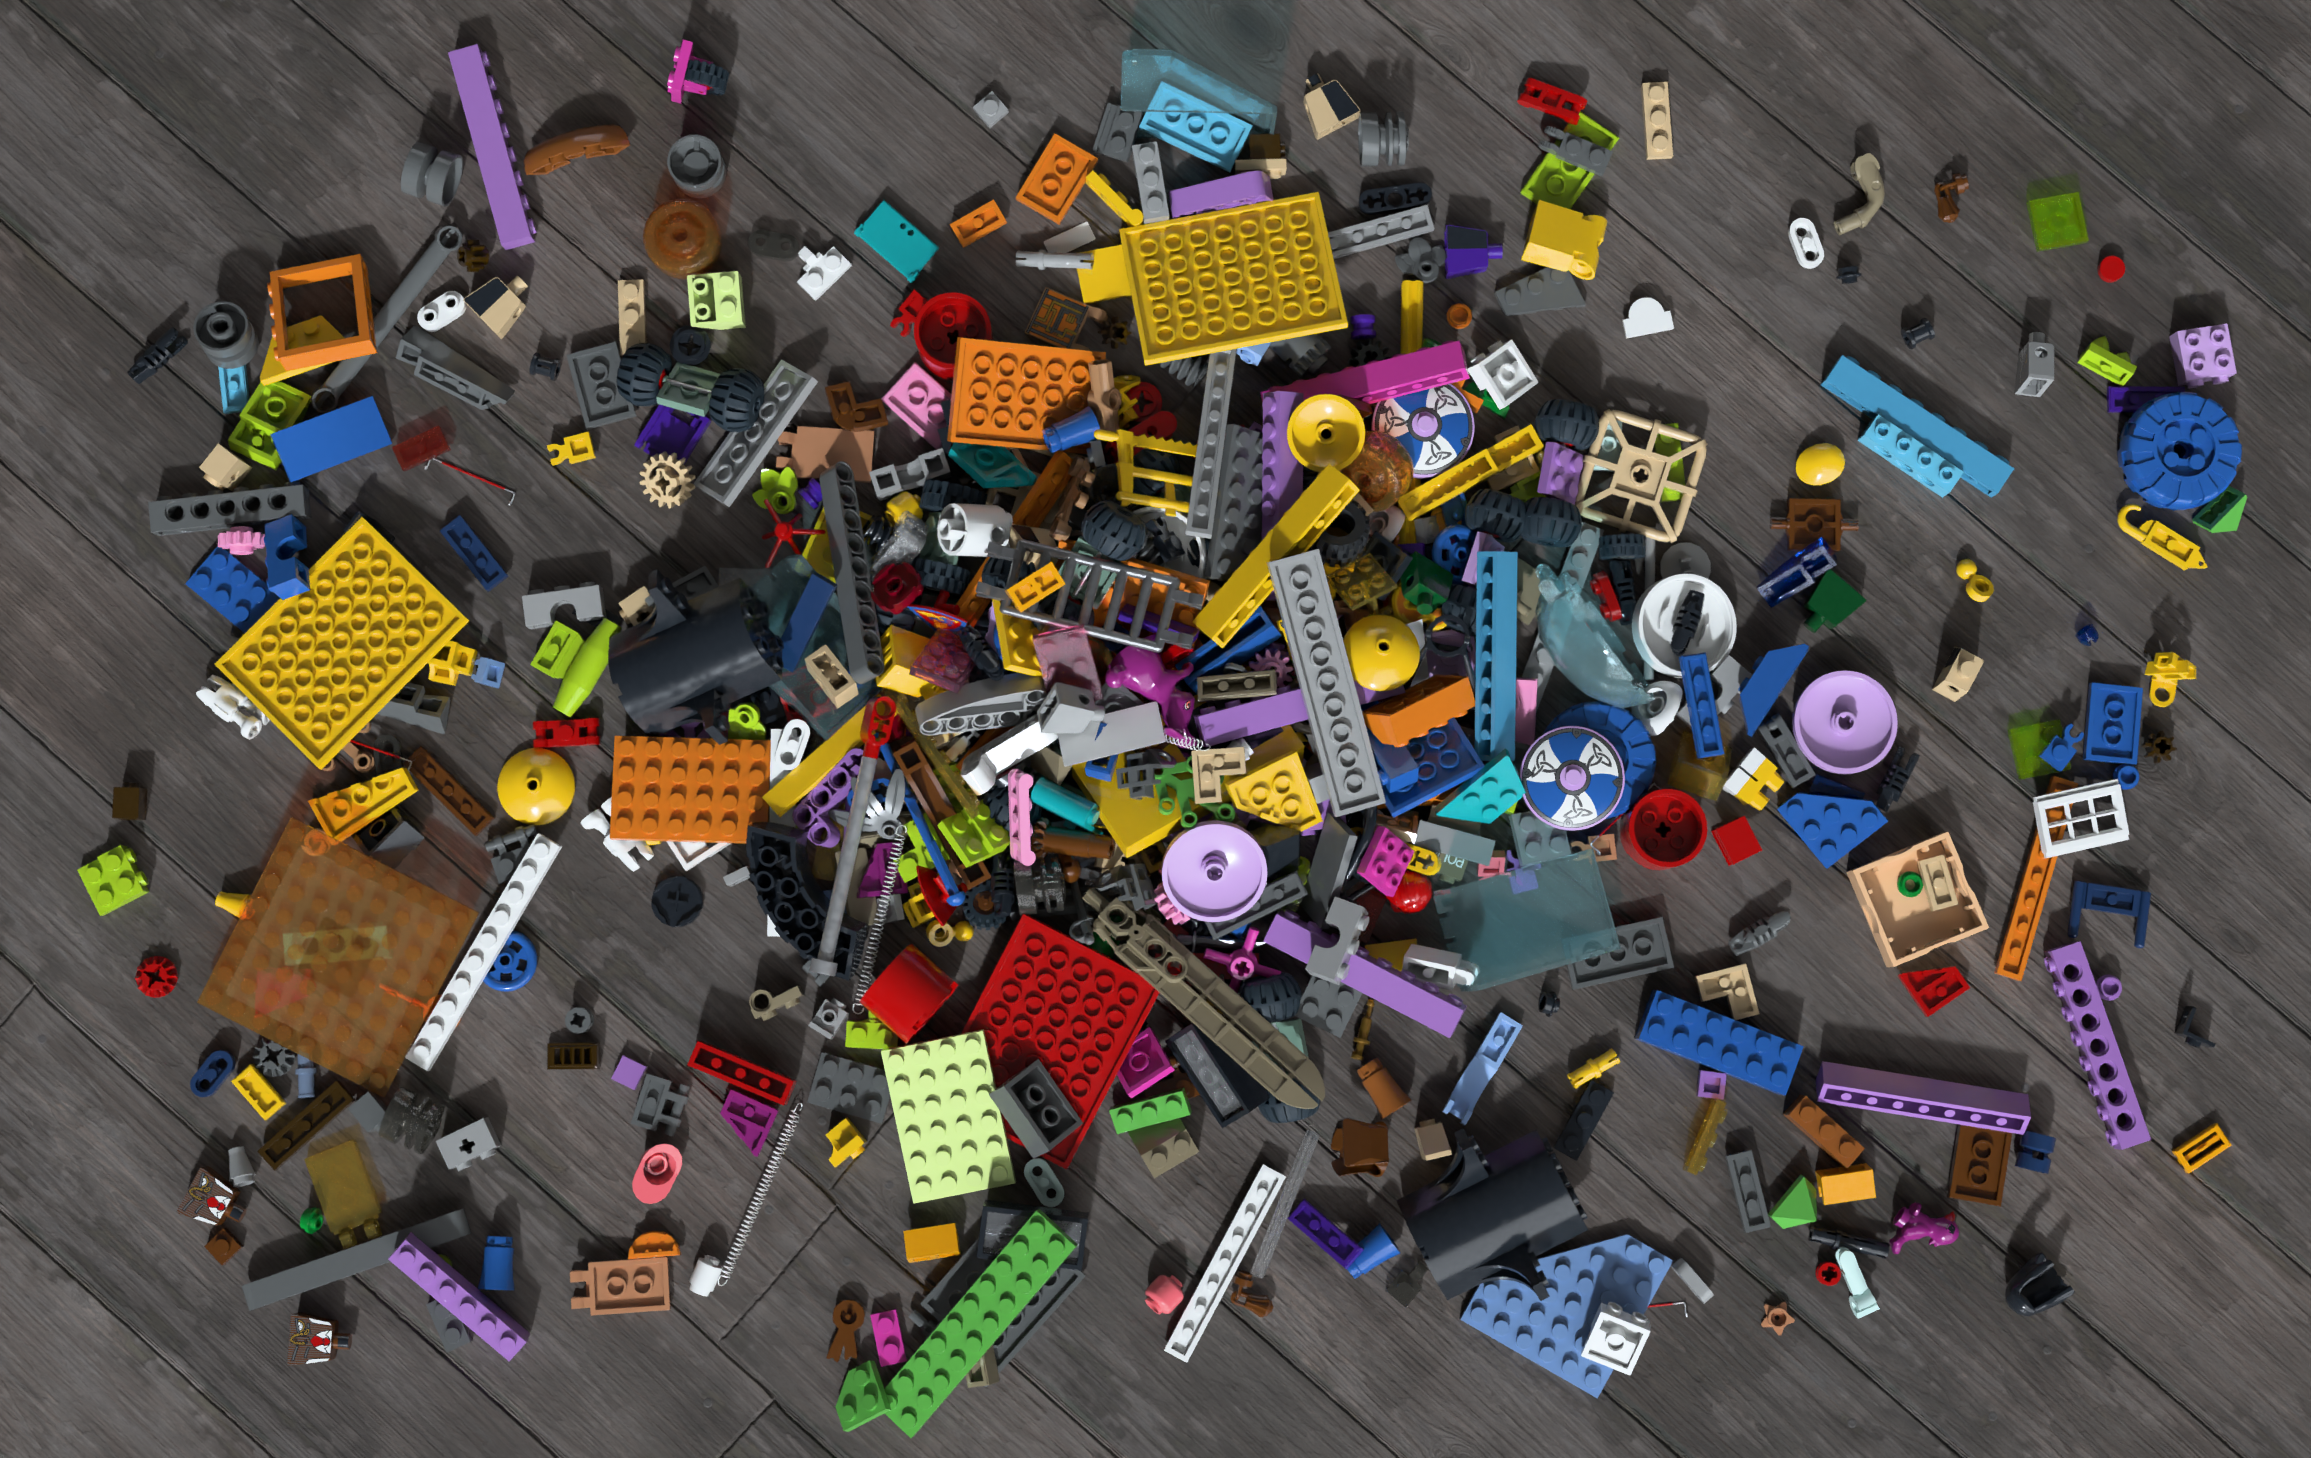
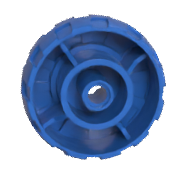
M2192 392L2164 394L2146 402L2125 423L2119 437L2121 441L2120 449L2117 451L2118 466L2122 468L2125 476L2124 481L2133 493L2137 492L2143 497L2144 502L2157 508L2186 510L2212 501L2226 490L2237 474V465L2241 462L2242 445L2239 443L2237 435L2239 430L2233 418L2228 417L2222 410L2223 407L2211 398L2199 397L2197 393ZM2174 448L2178 449V451L2180 452V458L2178 454L2174 452Z
M1600 701L1580 703L1569 707L1557 715L1546 727L1543 734L1565 726L1585 727L1604 736L1615 747L1622 760L1625 774L1624 790L1618 805L1606 819L1616 817L1631 809L1639 798L1647 793L1654 778L1656 751L1646 726L1629 710L1616 704Z

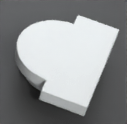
M1641 298L1635 301L1629 309L1628 319L1622 320L1626 339L1674 329L1671 312H1664L1661 304L1652 298Z

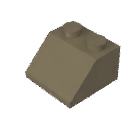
M1180 1118L1128 1132L1154 1178L1199 1152Z

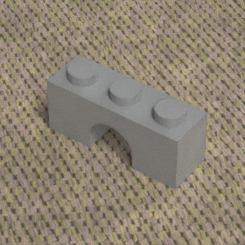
M1157 142L1132 145V157L1138 182L1143 223L1149 224L1169 220Z
M943 448L919 455L918 459L904 465L894 466L892 464L869 472L879 501L897 496L904 491L909 492L924 487V482L928 480L942 481L951 478L952 475Z
M595 582L581 583L580 588L570 589V586L554 587L553 592L544 593V589L531 590L529 595L522 596L525 625L529 629L553 626L556 610L564 604L574 605L577 619L580 622L607 618L603 588L595 585Z
M1730 655L1710 674L1711 680L1718 688V695L1715 699L1717 715L1720 712L1725 714L1732 707L1734 702L1731 699L1737 693L1741 694L1738 690L1741 683L1746 677L1750 679L1752 676ZM1686 701L1675 716L1692 730Z
M1334 897L1325 921L1330 927L1340 931V939L1331 948L1315 945L1305 969L1310 975L1340 985L1341 980H1344L1348 975L1350 968L1348 962L1351 955H1355L1360 943L1358 938L1361 930L1365 931L1367 928L1369 916L1363 906Z

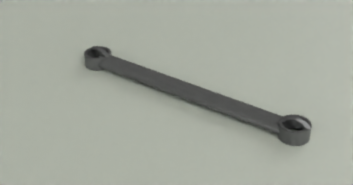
M444 225L437 229L434 241L374 317L377 348L450 252L460 247L462 235L457 228ZM450 228V230L445 234V236L440 241L441 233L444 230ZM456 232V244L453 247L445 248L444 246L448 239ZM372 354L341 360L324 384L312 392L310 402L313 408L321 413H328L336 409L338 398ZM325 391L324 394L320 397V399H319V400L317 401V403L315 404L316 396H317L320 392ZM332 394V406L325 410L320 409L326 398Z

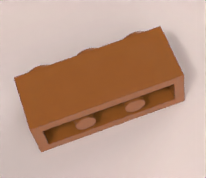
M1799 1095L1783 1113L1787 1119L1841 1167L1848 1168L1865 1149L1806 1095Z

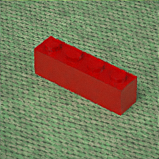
M697 1041L687 1064L690 1067L783 1106L788 1104L797 1080L704 1041Z

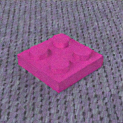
M1150 1027L1136 1037L1117 1073L1130 1098L1138 1095L1175 1070L1157 1036Z

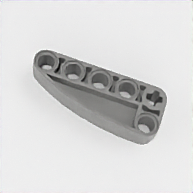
M1023 673L1004 675L999 681L988 678L945 691L919 703L915 711L920 732L924 735L1017 726L1037 714L1038 709L1047 697L1043 678Z

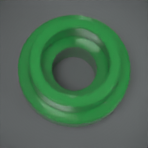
M1904 872L1897 880V888L1903 896L1915 897L1923 889L1922 878L1915 872ZM1909 879L1915 883L1914 888L1911 890L1907 889L1905 885Z
M313 1207L312 1209L307 1208L302 1213L300 1227L306 1233L313 1234L321 1228L324 1220L321 1210Z

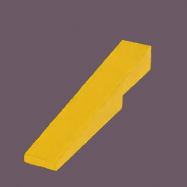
M1531 424L1396 500L1408 521L1411 522L1544 448V445Z

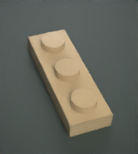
M1668 82L1642 83L1641 95L1646 160L1670 159L1673 157Z
M643 279L618 280L620 356L622 358L626 350L632 345L647 343L645 281Z

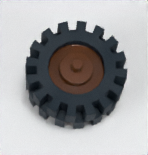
M986 880V883H980L965 892V900L963 902L965 918L969 920L970 925H976L979 930L986 928L987 931L990 930V927L996 929L1000 923L1003 924L1006 921V917H995L994 903L991 901V880Z

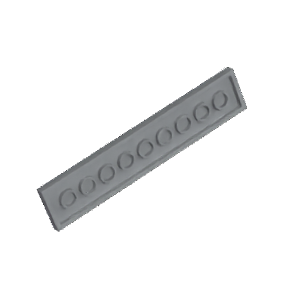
M1315 549L1267 562L1334 817L1384 804L1386 801L1320 551Z

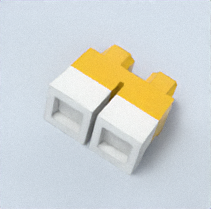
M1754 747L1746 753L1736 768L1720 785V788L1733 795L1743 805L1749 804L1760 811L1770 800L1760 792L1761 788L1766 785L1773 792H1776L1785 781L1776 772L1778 768Z

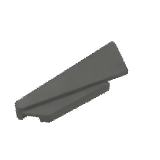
M413 326L400 340L396 359L416 366L415 376L481 410L498 403L506 404L515 393L514 389L418 326Z
M407 683L377 714L445 734L450 697L424 695V686Z

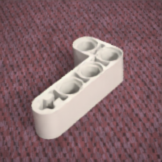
M1035 714L969 754L963 761L961 776L977 796L982 795L992 788L998 774L1049 745L1058 738V734L1041 733L1038 714Z

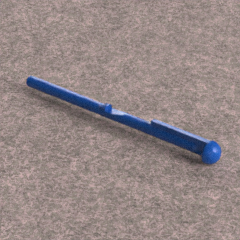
M879 733L874 734L875 738H878ZM889 743L881 745L880 750L893 775L895 770L901 768L892 753ZM905 779L904 801L950 896L946 901L951 906H959L965 900V892H959L915 800L916 798Z

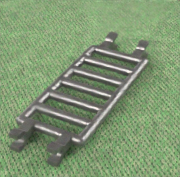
M1020 539L1017 542L1016 549L989 541L987 556L1012 561L1005 589L978 581L976 593L979 597L1001 601L999 609L1001 613L1157 653L1163 650L1165 642L1191 650L1194 635L1177 633L1168 629L1175 602L1201 610L1204 595L1180 591V580L1177 577L1025 539ZM1026 551L1041 554L1037 570L1050 563L1051 557L1067 561L1062 576L1065 585L1059 588L1052 615L1037 612L1039 601L1020 613L1015 606L1011 605L1012 599L1005 592L1017 584ZM1077 563L1092 567L1078 622L1062 618ZM1102 570L1118 574L1104 627L1100 628L1088 625ZM1128 576L1143 580L1129 635L1113 631ZM1153 582L1169 586L1154 641L1139 637Z

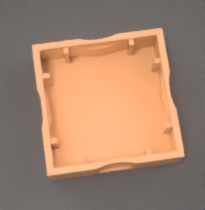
M1949 832L1940 833L1846 872L1886 967H1895L1927 954L1932 949L1946 943L1959 941L1989 928L1976 895L1966 881L1963 865ZM1944 854L1957 897V905L1931 911L1924 885L1920 894L1915 897H1905L1899 892L1897 880L1904 872H1915L1920 875L1917 861ZM1911 879L1907 880L1906 888L1909 890L1913 889L1915 886L1914 881Z

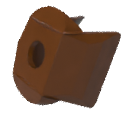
M1348 1118L1343 1120V1129H1336L1331 1142V1148L1340 1151V1157L1331 1162L1336 1174L1339 1177L1358 1173H1368L1375 1177L1383 1175L1389 1163L1388 1128L1384 1122L1379 1121L1375 1124H1370Z

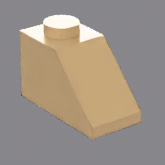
M1435 1119L1419 1122L1420 1127L1414 1129L1421 1158L1427 1161L1452 1155L1442 1123H1435Z

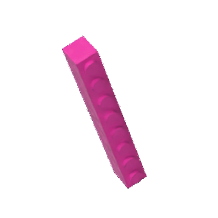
M1460 340L1446 341L1440 346L1432 348L1423 347L1413 353L1396 354L1390 359L1382 361L1373 360L1359 367H1346L1340 372L1320 374L1317 378L1296 380L1292 384L1282 387L1273 386L1267 391L1261 392V398L1263 403V393L1287 391L1303 393V401L1320 394L1337 396L1341 394L1372 404L1466 380L1470 377L1464 349Z

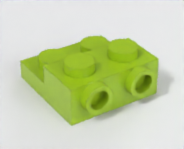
M983 799L964 807L960 813L942 820L937 825L966 868L1003 852L1010 844V830H1005L1001 825L996 824L993 818H990L991 811L988 806L983 804Z
M120 845L98 856L97 860L77 869L100 916H104L149 892L146 886L149 884L148 879L143 871L138 870L135 864L137 857L131 848H127V846Z

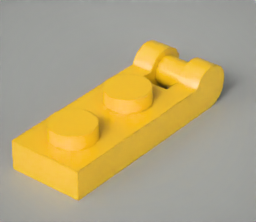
M1092 170L1086 176V184L1129 227L1143 225V213L1139 209L1132 210L1127 205L1129 202L1120 191L1115 193L1109 187L1111 183L1103 174L1097 175Z

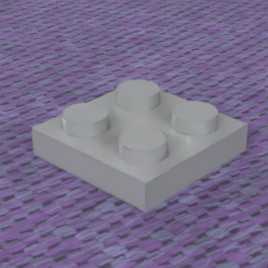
M1531 811L1509 816L1520 866L1572 856L1566 830L1557 829L1545 824Z

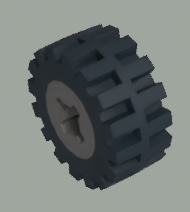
M1621 534L1607 535L1599 538V557L1602 560H1628L1646 556L1644 535Z

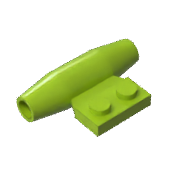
M604 618L586 641H584L578 632L555 621L530 664L554 679H563L553 708L569 717L575 713L590 695L608 664L609 637L620 633L622 627Z

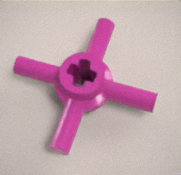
M1255 927L1249 928L1243 948L1233 951L1230 955L1206 948L1203 958L1227 965V970L1232 976L1229 987L1236 993L1239 991L1242 980L1249 979L1254 974L1266 978L1281 974L1279 970L1258 964L1256 956L1252 953L1259 933V929ZM1241 961L1246 962V965L1244 964L1243 968L1238 967V964H1240Z

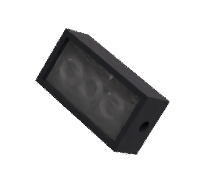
M1194 1023L1186 1026L1165 1041L1222 1128L1248 1114L1270 1098L1256 1079Z
M985 1200L982 1210L977 1258L995 1260L1036 1210L1040 1209L1078 1244L1059 1268L1082 1271L1089 1212Z

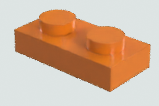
M993 199L951 223L950 227L962 248L1007 224V221Z

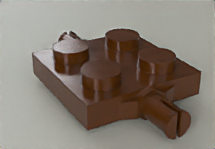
M1789 498L1787 500L1786 518L1770 519V529H1785L1787 534V551L1838 552L1841 550L1843 530L1858 531L1859 526H1857L1859 524L1858 520H1843L1841 499Z

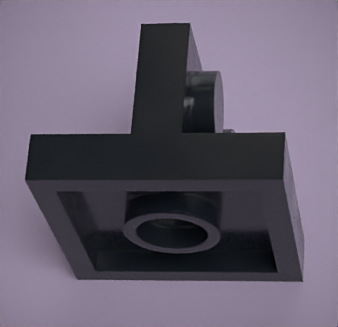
M1375 531L1368 541L1363 555L1360 559H1356L1354 573L1349 576L1378 599L1385 601L1413 558L1410 556L1412 553Z

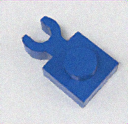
M2068 724L2063 728L2062 738L2054 735L2039 755L2040 758L2059 772L2065 768L2077 752L2072 747L2073 743L2081 741L2084 737L2083 732H2079L2075 738L2070 736V729L2074 726L2072 724Z

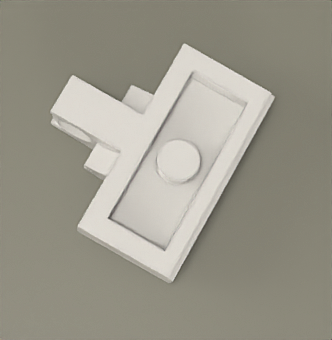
M804 246L798 254L806 263L803 267L806 273L797 283L816 301L852 265L834 246L824 256L820 252L814 255Z

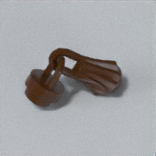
M1965 174L1952 175V182L1947 184L1939 182L1935 185L1934 192L1938 202V217L1943 222L1953 223L1958 217L1960 209L1953 201L1949 190L1954 189L1958 195L1969 189L1968 179ZM1939 191H1945L1946 196L1941 197Z
M1238 1270L1237 1274L1233 1275L1232 1282L1238 1284L1239 1287L1237 1291L1231 1294V1302L1252 1311L1260 1318L1270 1314L1274 1306L1268 1295H1253L1242 1292L1243 1286L1252 1287L1254 1281L1252 1279L1253 1274ZM1240 1296L1246 1298L1245 1303L1237 1301Z

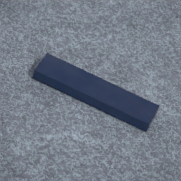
M816 571L812 573L781 637L784 644V649L782 650L784 668L792 673L797 669L838 585Z

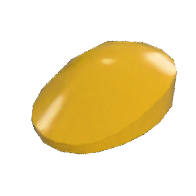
M1829 443L1811 446L1805 449L1796 461L1795 470L1797 476L1802 482L1810 485H1822L1832 482L1840 476L1844 469V455L1838 447Z

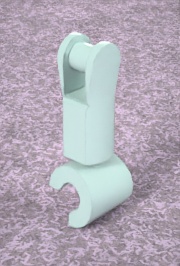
M1839 1247L1835 1252V1257L1842 1270L1849 1291L1853 1294L1849 1296L1851 1309L1859 1319L1880 1308L1867 1287L1853 1252L1846 1247Z

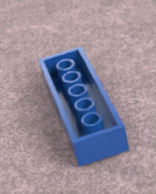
M1652 990L1634 1038L1779 1095L1787 1094L1804 1047L1658 990Z

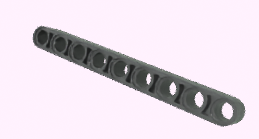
M839 461L820 474L819 480L835 581L838 584L837 594L850 674L855 682L865 684L884 672V659L875 604L871 598L872 585L854 474L850 465Z
M464 1208L245 1284L241 1287L248 1309L251 1311L389 1263L391 1261L388 1258L410 1232L429 1248L471 1234V1229Z

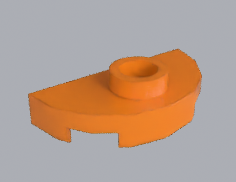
M653 1230L643 1233L635 1239L629 1249L628 1259L681 1255L679 1244L673 1236L664 1231Z

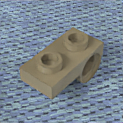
M796 986L776 997L768 990H757L752 993L749 999L751 1012L755 1019L762 1017L763 1021H766L777 1015V1009L783 1006L789 1009L801 1003L799 998L804 996V993L800 986ZM760 994H765L769 998V1004L764 1009H760L756 1005V999Z

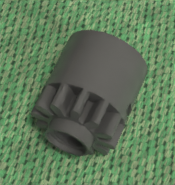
M1318 333L1274 341L1269 346L1300 378L1304 377L1308 372L1312 376L1316 374L1328 362L1329 359L1326 355L1331 350V346Z

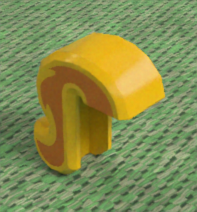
M1401 583L1390 593L1388 599L1390 616L1402 621L1404 624L1422 619L1423 623L1427 624V629L1435 618L1442 616V607L1437 608L1433 613L1422 615L1417 611V606H1409V600L1405 599L1402 595ZM1443 621L1438 623L1432 632L1443 629L1447 624Z

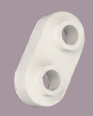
M1796 219L1788 229V236L1796 258L1802 267L1807 269L1815 268L1824 258V250L1815 226L1809 219ZM1797 229L1803 230L1804 236H1798ZM1811 253L1813 260H1808L1805 254Z
M448 291L420 309L417 316L418 323L429 332L440 330L464 314L466 310V303L463 301L464 297L456 291ZM450 300L456 301L453 307H448ZM428 314H434L432 321L426 320Z
M790 720L783 729L775 752V761L782 769L792 770L799 765L810 736L809 726L803 720ZM794 727L801 729L800 736L794 737L791 732ZM785 752L792 753L793 758L790 761L783 759Z

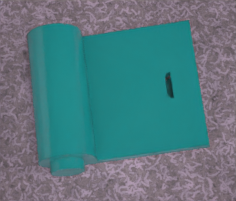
M1043 777L1036 782L1030 796L1032 802L1065 819L1063 826L1075 830L1076 826H1079L1089 832L1103 835V832L1092 826L1096 823L1100 814L1096 803Z

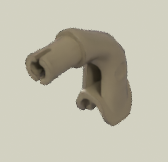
M1871 153L1858 157L1850 167L1851 175L1854 181H1859L1865 193L1867 203L1853 210L1852 214L1833 222L1838 235L1858 227H1866L1883 204L1885 197L1884 183L1879 172V163Z

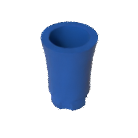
M1088 406L1078 413L1052 424L1051 427L1043 429L1042 432L1046 446L1050 453L1099 440L1094 437V431L1100 429L1094 412Z
M1380 1223L1358 1243L1364 1250L1347 1270L1356 1279L1361 1274H1366L1374 1267L1401 1253L1391 1236Z
M487 1236V1247L484 1248V1260L478 1289L515 1291L513 1279L514 1248H511L513 1237Z

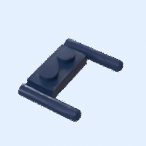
M2074 881L2067 935L2070 938L2078 936L2081 908L2137 917L2134 946L2136 948H2143L2145 946L2151 893Z

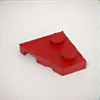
M1956 966L1900 973L1897 975L1925 1017H1929L1970 989V986Z

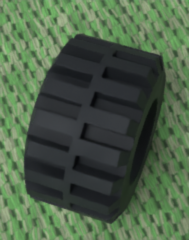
M1356 501L1349 502L1328 526L1341 528L1348 535L1337 537L1324 531L1308 549V551L1319 549L1323 565L1328 563L1329 567L1335 568V564H1339L1340 567H1346L1347 562L1353 564L1356 558L1360 559L1363 555L1370 532L1369 516H1365L1366 511L1363 507L1358 508L1359 503Z

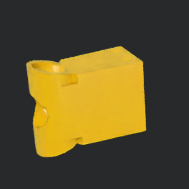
M1539 200L1531 217L1521 260L1565 272L1569 270L1578 278L1591 280L1595 277L1599 261L1598 246L1604 240L1607 220L1598 215L1584 216L1583 213Z
M891 625L883 633L880 641L884 659V672L876 677L877 686L914 697L923 696L925 700L953 689L948 649L945 642H930V639L894 625Z

